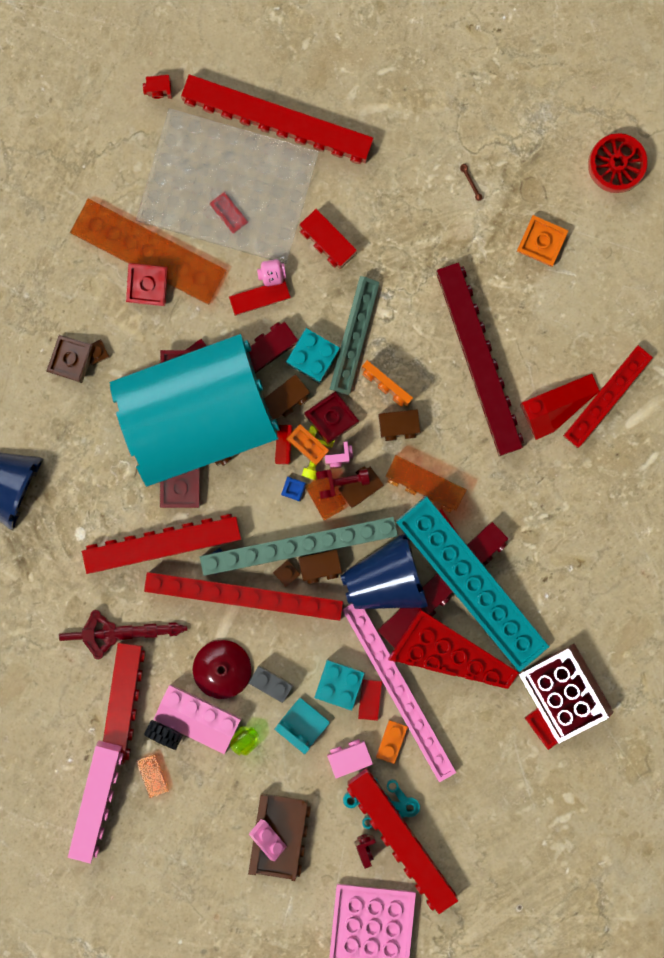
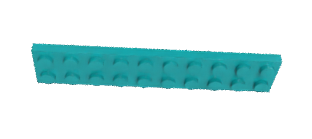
M427 496L422 498L395 521L517 671H522L549 648V645Z

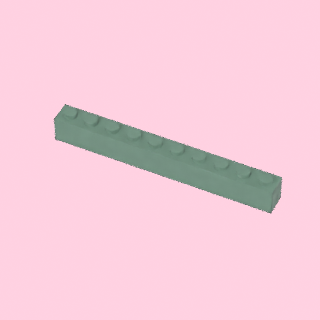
M394 517L199 557L203 576L388 539L398 535Z

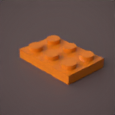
M368 360L362 365V375L370 382L373 380L377 382L378 388L383 393L387 394L389 392L394 396L392 400L401 407L403 405L407 407L411 403L413 397Z

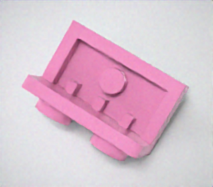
M347 441L343 442L344 454L325 455L326 466L330 465V469L342 468V464L349 463V459L353 458L352 445L348 446Z

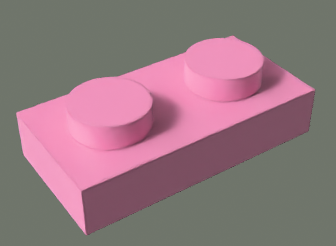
M260 819L249 833V836L272 861H276L287 847L265 820Z

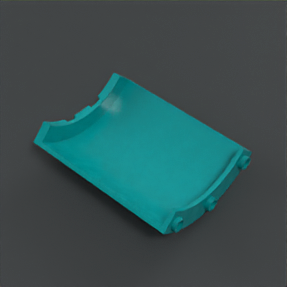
M242 334L109 382L113 402L118 404L119 411L116 412L119 425L131 457L135 456L139 464L136 468L146 487L278 440L277 431L280 430L276 419H272L261 392L264 390L260 379L257 380L249 352L252 349L248 340H244Z

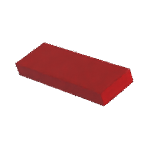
M284 279L280 285H264L229 296L234 315L237 316L291 299Z

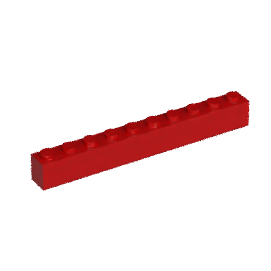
M190 74L187 77L181 94L182 101H185L184 104L190 107L197 105L203 107L202 110L211 114L214 112L220 113L221 117L232 120V118L240 120L239 123L250 126L252 124L258 126V129L263 132L269 133V130L273 131L278 137L284 139L288 137L293 138L296 143L313 145V148L318 151H331L333 156L339 158L343 156L348 157L351 162L356 164L366 163L374 138Z
M151 572L146 574L144 592L338 621L341 618L343 601Z

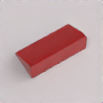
M279 425L280 430L277 431L278 440H276L275 464L289 465L291 443L286 438L292 433V426Z

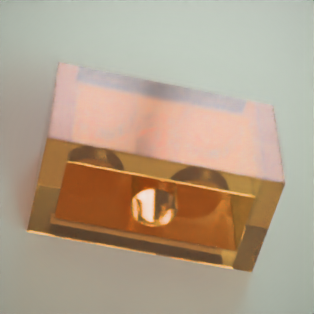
M329 478L315 480L305 486L324 521L345 510L343 506L346 503L341 494H336V497L320 499V491L331 490Z

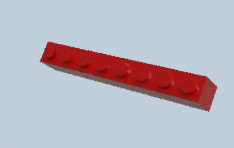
M227 514L220 516L221 520L213 521V518L201 520L202 524L195 526L191 522L182 524V528L177 530L174 527L164 528L163 533L155 534V531L143 533L144 537L137 539L136 535L124 537L125 541L119 543L115 539L106 541L105 546L98 547L97 544L88 545L86 550L81 551L86 574L242 540L237 517Z
M368 768L348 780V793L352 798L356 797L358 799L360 810L364 815L367 813L370 816L371 820L369 822L376 831L379 829L382 833V841L387 847L391 846L394 850L392 853L398 863L402 862L406 867L403 869L409 879L413 877L417 883L415 887L421 895L425 894L428 899L426 902L432 911L436 910L438 914H441L457 903V894Z

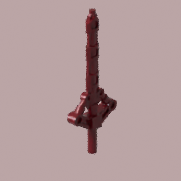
M93 610L82 632L59 633V641L83 640L84 644L93 654V657L99 660L103 658L109 647L116 644L118 639L155 638L157 635L165 634L177 636L179 633L187 631V626L172 622L169 625L157 626V624H144V626L129 625L116 627V624L108 621L99 610ZM98 621L104 624L102 630L95 631ZM95 639H103L105 644L99 648Z

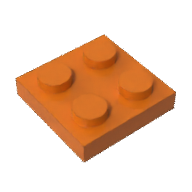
M532 215L516 252L553 267L568 230Z

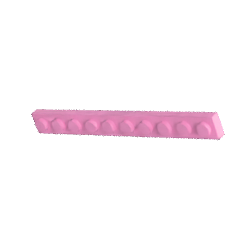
M353 603L342 609L437 780L441 782L455 774V769L394 661L388 660L390 654L365 609H355Z

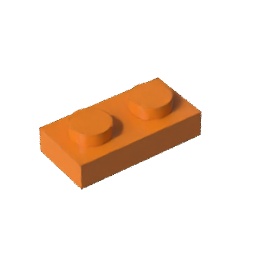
M301 424L286 438L314 465H317L329 451Z
M389 720L376 758L395 764L408 726Z

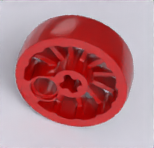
M622 133L610 134L600 139L594 145L588 158V170L592 180L598 187L610 193H624L635 188L645 176L648 166L647 154L642 144L634 137ZM615 142H622V144L617 149ZM605 144H612L613 155L605 147ZM629 147L631 155L625 156L621 148ZM602 149L609 158L598 155V150ZM635 152L638 154V159H632ZM595 159L604 161L608 164L596 165ZM619 159L621 163L618 167H616L614 165L615 161ZM639 162L640 169L633 168L627 164ZM608 168L602 175H599L597 169ZM626 170L638 174L637 177L632 179ZM612 172L610 181L608 183L603 179V177H605L608 173ZM621 173L630 183L623 184ZM615 174H617L619 185L612 184Z

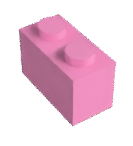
M357 739L349 742V746L342 749L341 746L330 750V754H327L335 778L373 765L365 741L360 742Z

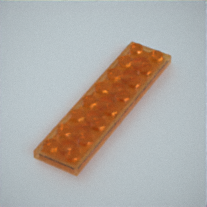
M89 198L70 231V234L126 263L167 266L168 285L207 305L210 304L227 271Z

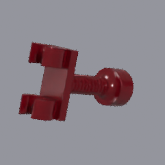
M331 469L316 472L317 480L329 478L331 489L320 491V499L336 497V485L340 486L358 482L362 486L370 484L368 469L360 470L357 475L333 479Z

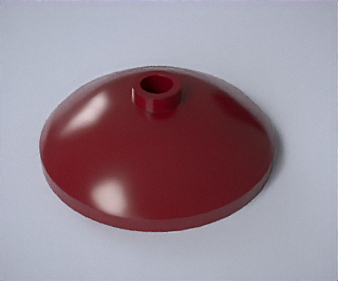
M216 640L206 644L199 650L194 659L192 670L195 683L203 693L216 699H228L238 695L245 689L251 677L252 666L248 654L240 645L229 640ZM223 666L225 668V672L223 674H220L218 672V667Z

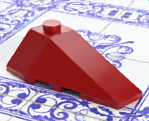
M589 374L522 402L520 406L535 440L555 432L599 392V388L593 374Z

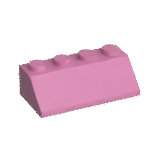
M172 684L169 685L154 717L155 721L225 754L242 719Z

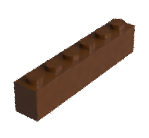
M295 374L265 397L264 400L272 419L278 420L282 416L286 418L293 413L294 410L292 408L297 404L301 406L309 400L310 392ZM228 457L215 463L217 466L220 464L225 466L232 458Z

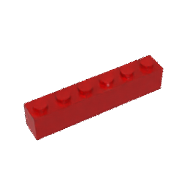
M119 642L117 644L103 742L122 746L120 753H123L121 765H124L126 760L129 761L131 749L128 748V742L133 739L134 729H131V722L136 719L137 709H134V702H138L140 690L137 689V682H141L143 670L139 669L140 662H144L146 651L142 650L143 646Z

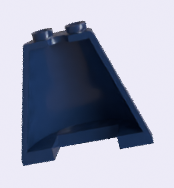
M0 453V522L12 531L19 518L20 512L18 510L32 477L37 476L43 462L41 457Z
M405 533L340 575L343 586L347 585L349 591L345 593L348 604L353 603L355 609L428 607L412 556L413 552L410 542Z

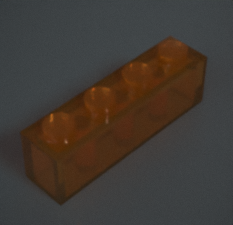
M395 455L385 476L389 484L396 487L400 484L406 487V492L414 496L416 493L424 497L427 496L432 503L435 501L441 504L440 508L449 513L452 510L457 511L467 490Z

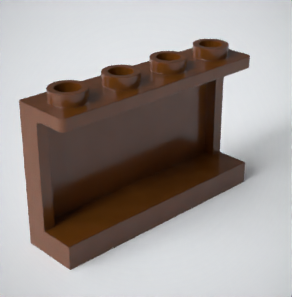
M261 793L256 824L260 819L265 820L287 847L276 861H272L253 840L248 875L256 876V874L291 879V881H295L296 877H300L302 865H298L299 857H303L305 845H301L302 837L306 838L308 829L304 822L305 817L309 818L311 806L307 805L308 800Z

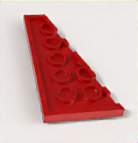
M421 609L388 658L389 661L417 666L509 689L519 673Z

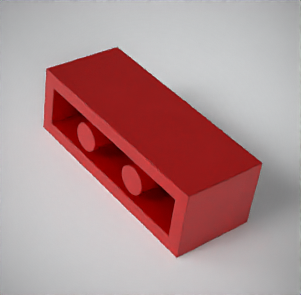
M317 209L299 224L300 234L306 240L310 238L315 243L313 247L320 254L323 252L328 257L327 261L332 267L335 268L337 266L341 269L357 254V250Z

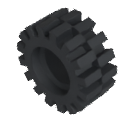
M153 720L150 721L144 733L151 740L173 750L177 749L183 736L179 732Z

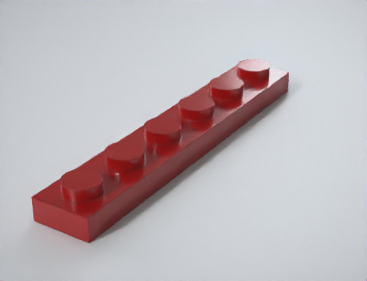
M637 345L564 433L563 437L576 448H579L653 357Z

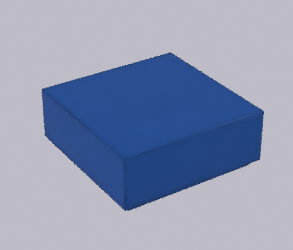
M287 476L281 495L300 502L306 483Z

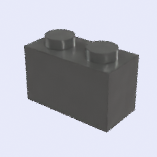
M260 665L248 683L282 703L293 684Z

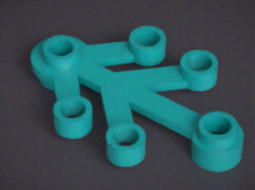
M389 780L387 782V790L394 793L400 802L392 801L391 799L390 801L399 810V814L402 818L405 816H416L420 810L419 802L415 798H407L399 788L396 780ZM390 783H395V784H396V788H395V789L389 788V784H390ZM348 792L344 794L343 803L346 807L354 808L360 804L356 797L354 798V803H348L347 799L351 796ZM408 805H412L414 809L412 811H408L406 807ZM365 816L362 820V825L366 829H371L372 825L364 823L365 820H371L370 816Z

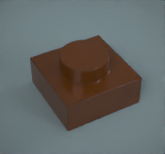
M101 339L91 344L95 346L90 359L92 366L110 358Z
M288 560L273 572L285 587L301 575Z

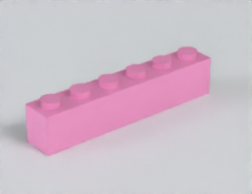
M100 740L96 744L68 858L91 864L93 857L97 858L100 846H97L98 839L103 837L105 828L101 827L102 822L107 820L109 809H106L107 802L111 803L114 791L111 790L112 783L116 784L119 772H116V767L121 765L123 753H120L122 746Z

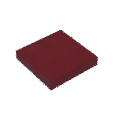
M336 391L304 413L327 445L359 424L357 417Z

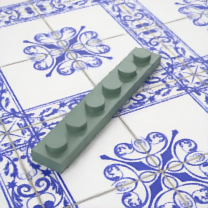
M364 276L359 278L330 390L345 395L350 394L380 283Z

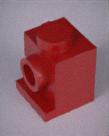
M147 76L146 83H143L144 95L152 96L153 99H160L164 97L163 95H167L168 99H172L170 76Z

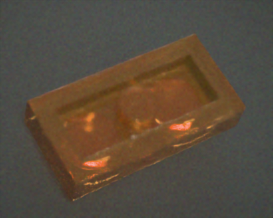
M156 754L136 761L149 798L169 791Z

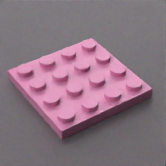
M337 884L329 958H409L416 892Z

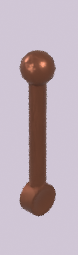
M462 164L460 171L464 172L475 193V199L481 201L483 196L475 187L467 171L468 166Z

